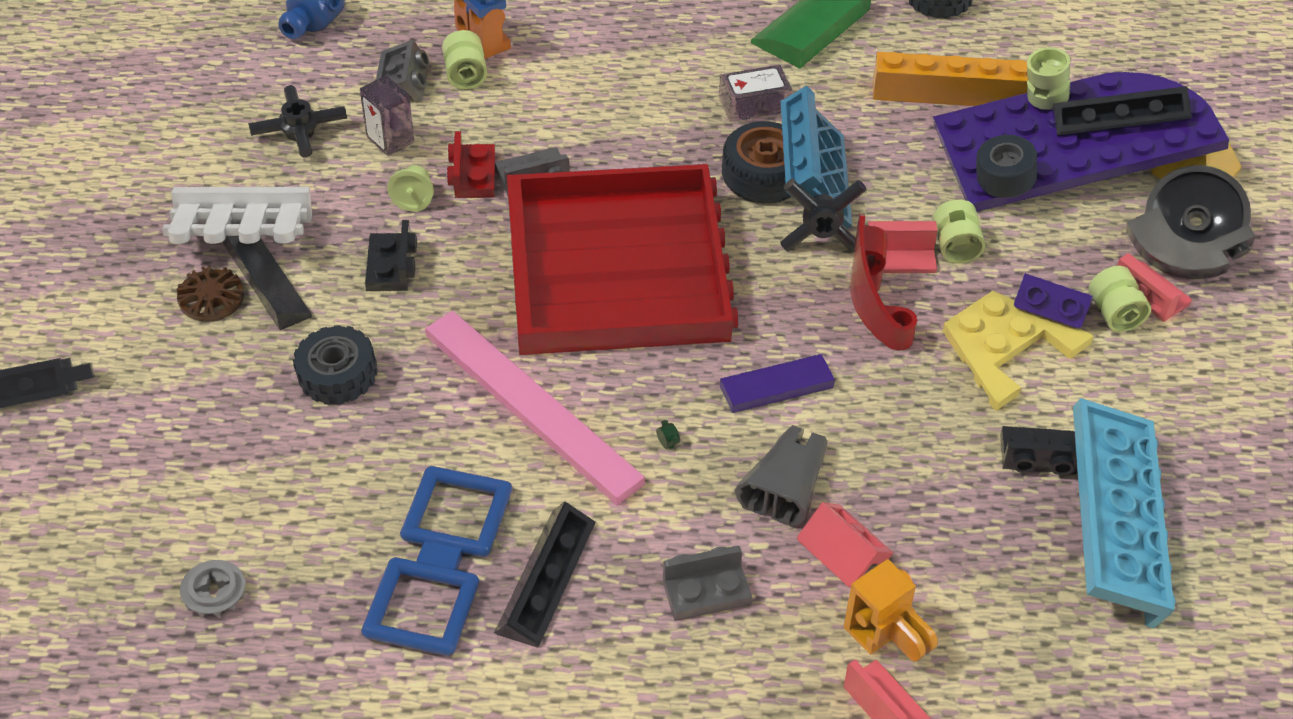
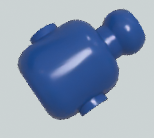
M286 0L287 12L283 13L279 18V29L289 39L301 38L306 31H322L341 13L345 7V0Z

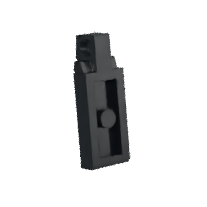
M56 358L0 370V408L66 395L70 391L78 390L76 381L95 377L92 362L72 366L71 358Z

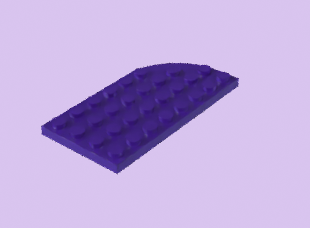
M1104 73L1070 82L1068 101L1184 87V85L1164 77L1145 73ZM1189 88L1188 94L1192 119L1057 136L1052 109H1039L1033 106L1028 100L1027 93L933 116L935 129L964 199L975 206L976 212L1226 150L1229 146V138L1211 106ZM1000 135L1023 137L1031 142L1037 151V181L1032 189L1023 195L1013 198H999L989 195L981 189L977 181V151L984 142Z

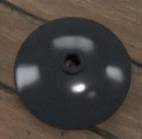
M1204 165L1182 167L1164 176L1152 189L1145 209V213L1159 207L1169 227L1176 235L1197 243L1218 239L1250 224L1251 219L1250 202L1241 184L1228 173ZM1194 217L1200 218L1202 224L1194 226L1190 223V219Z

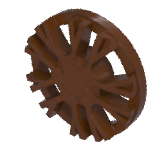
M207 266V268L201 267L202 271L196 273L193 270L192 274H186L187 279L182 284H178L177 302L180 310L189 318L198 321L223 319L234 313L244 299V289L237 274L234 275L231 269L227 270L226 267L223 270L212 269L211 266ZM234 286H236L237 289H238V290H227V289L232 288V287H234ZM197 301L190 308L186 306L188 303ZM221 304L225 307L223 310L213 311L214 307ZM205 307L204 313H200L201 309Z

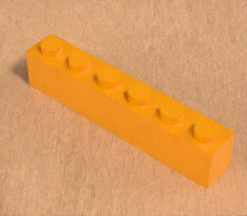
M877 52L873 74V100L977 106L1027 93L1028 81L1027 61L1019 59L1004 60Z

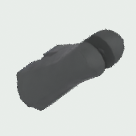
M795 425L788 428L769 452L736 486L735 494L742 508L766 516L773 503L772 519L790 527H796L803 523L810 509L816 480L825 456L828 443L826 437L812 433L806 445H802L804 429Z

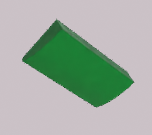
M799 0L753 37L751 44L800 69L870 10L871 0Z

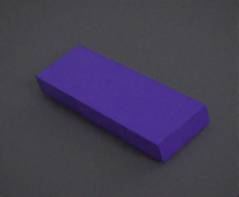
M822 354L720 378V388L732 413L832 389L835 384V379Z

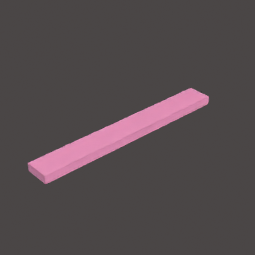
M453 310L425 328L428 339L614 504L619 505L645 485V477Z

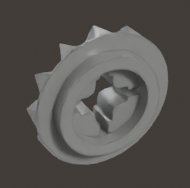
M210 560L196 565L184 576L180 586V595L188 611L193 610L197 612L201 618L206 614H214L219 618L222 611L227 609L234 610L236 602L239 599H244L246 582L242 571L233 563L224 560ZM213 579L219 588L218 595L215 598H212L208 592L211 585L210 580Z

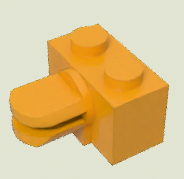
M886 559L851 584L843 628L870 655L892 641L911 661L915 662L924 657L926 653L934 650L938 645L935 631L912 607L916 585L906 571L898 569L889 559Z

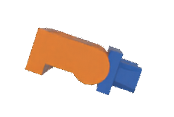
M454 0L455 28L458 31H471L479 36L482 42L484 59L511 49V40L502 31V25L505 21V13L502 9L506 8V0Z

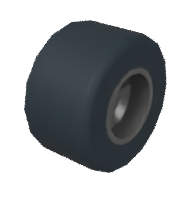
M1000 135L984 142L977 151L976 157L977 181L981 189L989 195L999 198L1017 197L1032 189L1037 181V151L1033 144L1025 138L1016 135Z

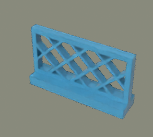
M806 85L781 101L785 181L787 183L790 179H794L812 197L826 194L836 198L849 187L844 135L816 109L815 93ZM850 204L843 209L844 219L842 225L846 229L852 227Z

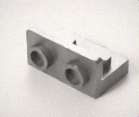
M414 40L381 51L374 93L380 101L392 96L397 97L406 91L416 103L423 101L430 61L427 53L421 50Z
M555 147L495 162V171L508 196L507 175L570 172L569 158L566 154L561 155L558 148Z
M740 546L716 547L710 551L692 555L681 554L663 562L662 582L674 621L752 605V595L741 566L742 551Z

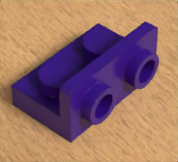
M1025 273L1015 298L1014 306L1018 309L1080 329L1086 314L1090 312L1094 300L1092 295Z

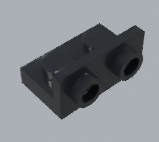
M402 220L401 233H370L365 277L366 291H408L409 278H415L416 271L415 257H411V253H417V233L410 231L409 220Z
M1002 426L1000 433L1002 469L1016 470L1020 473L1037 471L1052 472L1056 475L1078 474L1075 431Z

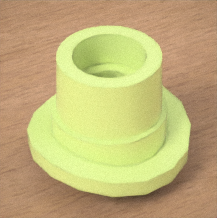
M412 165L395 172L390 177L387 185L388 195L392 202L401 210L411 212L424 210L431 203L434 194L433 183L430 180L428 171L418 165Z

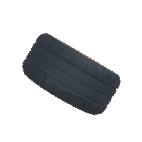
M770 121L752 122L737 128L727 137L723 146L722 176L727 187L737 196L757 203H776L791 198L784 189L786 181L782 124Z

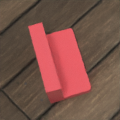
M868 221V226L879 227L887 234L886 265L883 273L936 272L937 265L934 253L938 232L936 221Z
M1130 253L1119 258L1117 266H1124L1130 270L1139 285V290L1144 293L1150 303L1151 312L1163 322L1190 305L1192 299L1143 261L1137 260Z
M822 502L797 536V540L848 587H851L854 581L862 577L872 564L879 565L886 559H890L894 554L893 551L840 504Z
M877 659L864 668L857 660H853L848 664L843 688L871 719H931Z

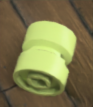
M467 30L455 31L449 34L442 45L448 81L458 89L478 87L487 77V67L481 39L476 33Z
M1047 47L1034 51L1027 60L1028 100L1039 109L1050 110L1053 103L1066 102L1069 99L1070 58L1065 51L1058 48Z
M959 199L945 202L936 209L933 221L937 223V236L943 258L950 263H968L980 257L985 250L986 244L975 206L969 201Z
M1113 266L1107 268L1091 280L1089 293L1093 296V300L1098 308L1101 309V314L1112 331L1132 330L1148 319L1151 314V305L1144 293L1139 290L1138 283L1127 267Z

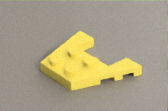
M991 291L946 321L943 326V333L962 362L967 363L974 374L975 382L979 388L984 389L989 397L988 402L996 411L1016 398L1021 389L1016 382L998 369L1001 365L1041 338L1071 359L1091 345L1094 336L1082 329L1018 309L1014 306L1015 300L995 291Z

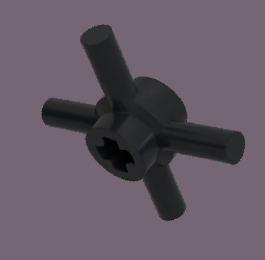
M288 85L284 88L286 103L281 107L279 118L248 123L250 134L253 136L282 131L288 139L297 142L300 156L307 158L312 155L309 138L313 136L317 124L347 119L345 106L313 111L307 101L299 99L296 87Z
M790 179L785 184L784 189L804 207L802 214L803 224L780 241L784 250L789 252L809 235L813 234L818 238H829L834 235L847 249L854 253L856 237L842 225L844 219L843 209L867 191L862 181L857 180L836 198H832L826 194L812 197L794 179Z

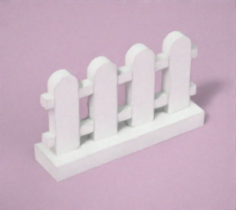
M174 187L171 192L173 209L169 212L172 222L171 224H164L162 230L163 236H169V241L174 244L186 243L191 239V236H204V241L210 244L223 242L226 236H239V241L246 244L259 241L261 236H274V241L277 243H290L294 241L296 235H303V224L300 223H311L310 187Z

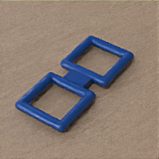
M429 466L425 469L400 531V536L404 541L421 544L422 548L417 561L398 557L389 560L361 629V633L365 638L450 656L455 652L479 585V578L476 574L459 571L458 568L463 554L478 557L489 555L513 489L510 482L436 466ZM436 482L494 494L478 540L419 528ZM400 574L461 587L442 638L381 625Z

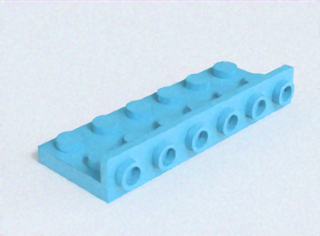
M1080 398L1073 406L1087 595L1144 611L1145 625L1155 628L1175 610L1176 600L1172 591V565L1168 555V531L1165 528L1164 519L1165 502L1161 492V469L1158 465V441L1155 438L1154 421Z

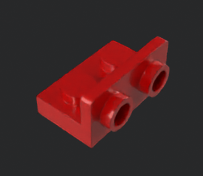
M455 131L454 143H448V161L453 163V166H447L448 186H454L455 198L495 197V144H462L461 131Z

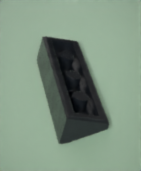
M1187 86L1053 103L1052 106L1057 136L1192 119Z
M226 236L223 245L279 330L312 317L311 312L261 238L255 243L246 244L239 241V236Z
M566 501L552 511L494 631L495 634L533 647H539L596 523L593 519Z

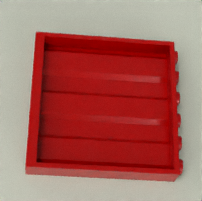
M708 164L507 175L519 355L731 342L732 329L738 328L737 307H731L730 301L734 300V286L732 280L726 279V274L730 272L728 253L722 254V248H725L724 227L718 228L717 222H721L720 202H714L713 197H717L716 177H710Z

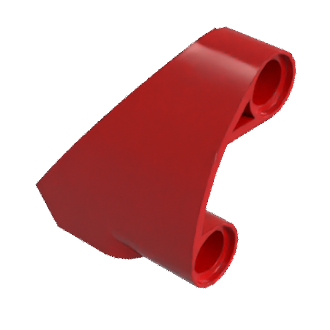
M859 213L850 279V294L853 305L864 325L878 340L890 349L897 351L906 350L912 346L918 321L917 316L908 308L883 304L878 291L881 287L883 270L886 265L887 234L879 227L865 225V214Z

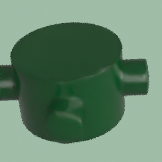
M663 420L661 421L662 426L656 429L658 440L665 449H673L674 445L680 443L678 430L673 423Z

